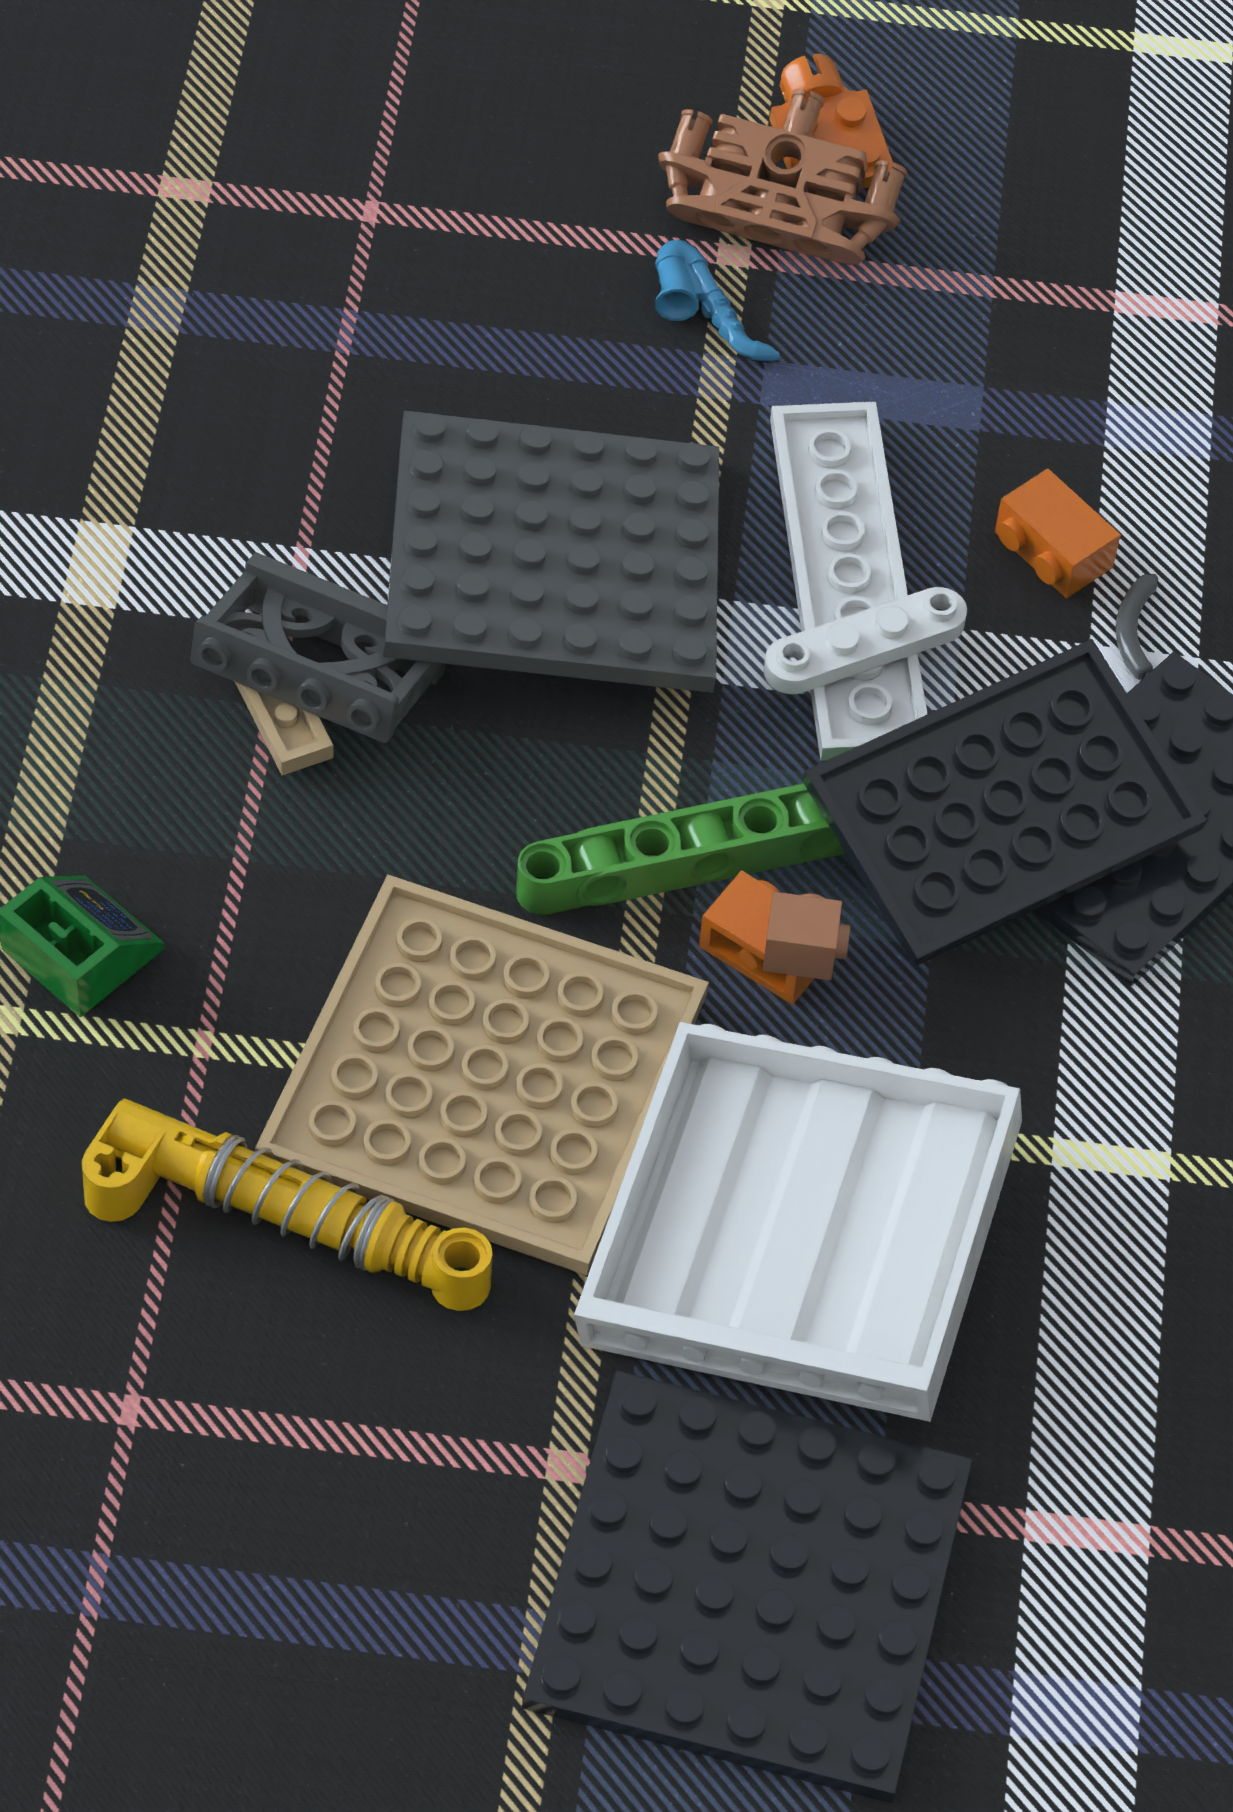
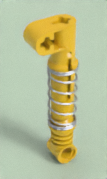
M124 1098L112 1110L85 1151L82 1159L85 1206L98 1219L113 1222L122 1221L133 1216L140 1209L161 1176L194 1190L197 1199L212 1208H218L223 1204L224 1213L231 1211L235 1207L252 1214L253 1225L258 1224L261 1219L281 1226L280 1233L282 1237L293 1231L310 1238L309 1246L311 1249L317 1247L319 1243L339 1251L338 1258L340 1261L346 1259L353 1247L356 1268L372 1273L383 1269L391 1272L394 1269L395 1274L405 1277L408 1275V1280L415 1283L421 1281L422 1286L432 1289V1294L438 1303L448 1309L456 1311L471 1310L480 1306L488 1298L491 1288L493 1254L491 1244L483 1234L465 1227L453 1228L448 1231L444 1230L441 1233L439 1227L434 1225L427 1227V1223L419 1219L414 1221L412 1216L406 1214L402 1204L384 1195L377 1196L367 1203L366 1197L362 1196L358 1184L351 1183L344 1187L334 1185L328 1172L322 1171L315 1175L305 1173L301 1162L296 1159L283 1164L276 1161L272 1149L267 1147L254 1152L247 1149L245 1138L239 1137V1135L225 1132L216 1136ZM262 1153L269 1154L270 1158L262 1155ZM116 1158L122 1160L123 1173L116 1172ZM290 1165L298 1166L299 1170L291 1167ZM322 1176L327 1178L328 1182L320 1179L319 1177ZM348 1189H354L356 1193L351 1192ZM455 1268H466V1269H469V1270L459 1271V1270H454V1269H455Z

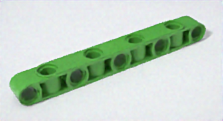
M803 783L592 827L575 834L534 842L527 845L518 857L516 894L521 907L528 912L544 915L585 906L606 905L736 877L741 870L747 874L846 853ZM645 854H654L657 856H648ZM536 877H546L549 879H538Z

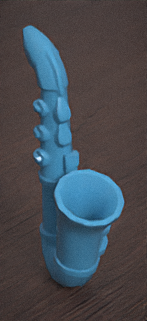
M672 240L665 243L658 250L655 267L659 275L661 292L656 297L655 310L661 317L670 321H684L696 314L699 310L700 301L702 304L701 310L705 318H712V324L719 329V335L726 339L738 354L757 361H776L779 359V352L773 347L760 341H753L746 335L742 322H739L737 313L730 306V300L724 295L722 289L717 286L708 269L707 260L695 246L683 240Z

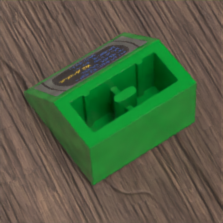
M86 875L39 877L0 908L1 949L80 1018L165 949L164 942Z

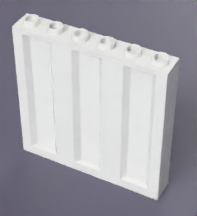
M680 1022L574 1313L581 1346L931 1422L1021 1127L1020 1088L1010 1087L1003 1082L993 1079L980 1081L954 1076L937 1068H927L924 1070L898 1065L881 1057H870L867 1059L837 1053L835 1050L825 1046L806 1047L781 1042L777 1038L768 1035L750 1036L725 1031L723 1028L712 1024H702L699 1026Z

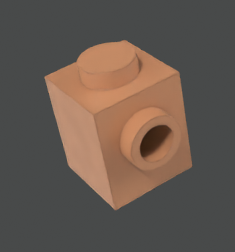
M773 892L762 971L831 980L835 958L846 960L850 935V925L839 924L842 901L826 899L817 894L795 895Z

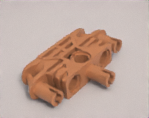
M805 89L794 90L783 129L720 114L717 123L718 131L714 132L712 138L713 147H709L705 160L699 159L713 120L708 115L699 111L696 120L692 119L694 110L685 109L681 113V120L670 152L658 154L659 165L667 173L668 185L673 193V197L666 201L667 210L673 216L692 224L848 265L861 263L865 259V254L861 249L868 242L872 243L882 232H889L900 223L899 216L893 211L907 171L901 165L893 162L889 175L887 170L889 162L885 160L877 161L865 202L857 201L856 195L860 194L862 179L865 178L868 170L866 152L812 138L820 109L823 107L825 100L819 94L810 91L807 101L804 99ZM784 157H793L799 160V163L790 169H781L775 165L777 161ZM689 184L702 189L700 195H688L687 187ZM843 228L856 229L858 231L850 240L841 235Z

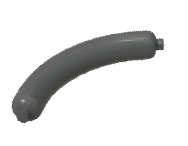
M1144 574L1132 584L1120 604L1116 619V639L1121 657L1131 674L1140 681L1153 670V665L1145 656L1138 640V618L1146 601L1157 590V581L1159 579L1156 574Z

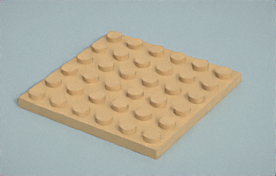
M387 874L259 1138L255 1152L265 1147L270 1148L276 1161L285 1164L293 1159L299 1160L305 1173L315 1175L322 1171L328 1172L334 1185L344 1187L351 1183L358 1184L362 1196L368 1200L380 1195L387 1196L389 1199H394L395 1202L402 1204L406 1213L452 1229L463 1227L474 1229L483 1234L489 1242L588 1275L679 1023L695 1024L707 996L709 982ZM262 1153V1155L270 1158L269 1154ZM290 1165L291 1167L299 1170L298 1166ZM322 1176L319 1177L320 1179L328 1182L327 1178ZM348 1189L349 1191L356 1193L354 1189Z

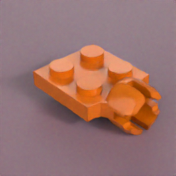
M805 55L795 59L783 68L779 86L785 103L771 108L769 120L772 127L783 129L794 90L805 89L804 99L807 101L810 91H813L822 96L825 101L820 109L812 138L866 152L868 170L865 178L862 179L861 189L869 188L877 161L885 160L889 162L887 170L890 175L893 161L867 89L860 91L848 90L841 81L836 64L827 55H813L818 70L816 75H812ZM793 157L783 158L787 169L793 168L799 163V160Z

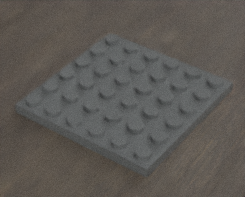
M404 410L383 657L713 693L716 681L719 446Z

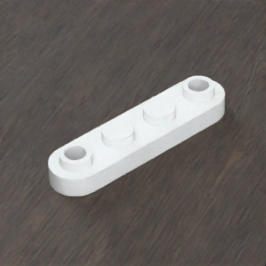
M933 587L781 638L773 642L766 651L764 677L768 684L779 692L800 694L949 643L957 639L964 630L967 615L966 603L958 593L950 589ZM796 657L799 661H790L788 658Z

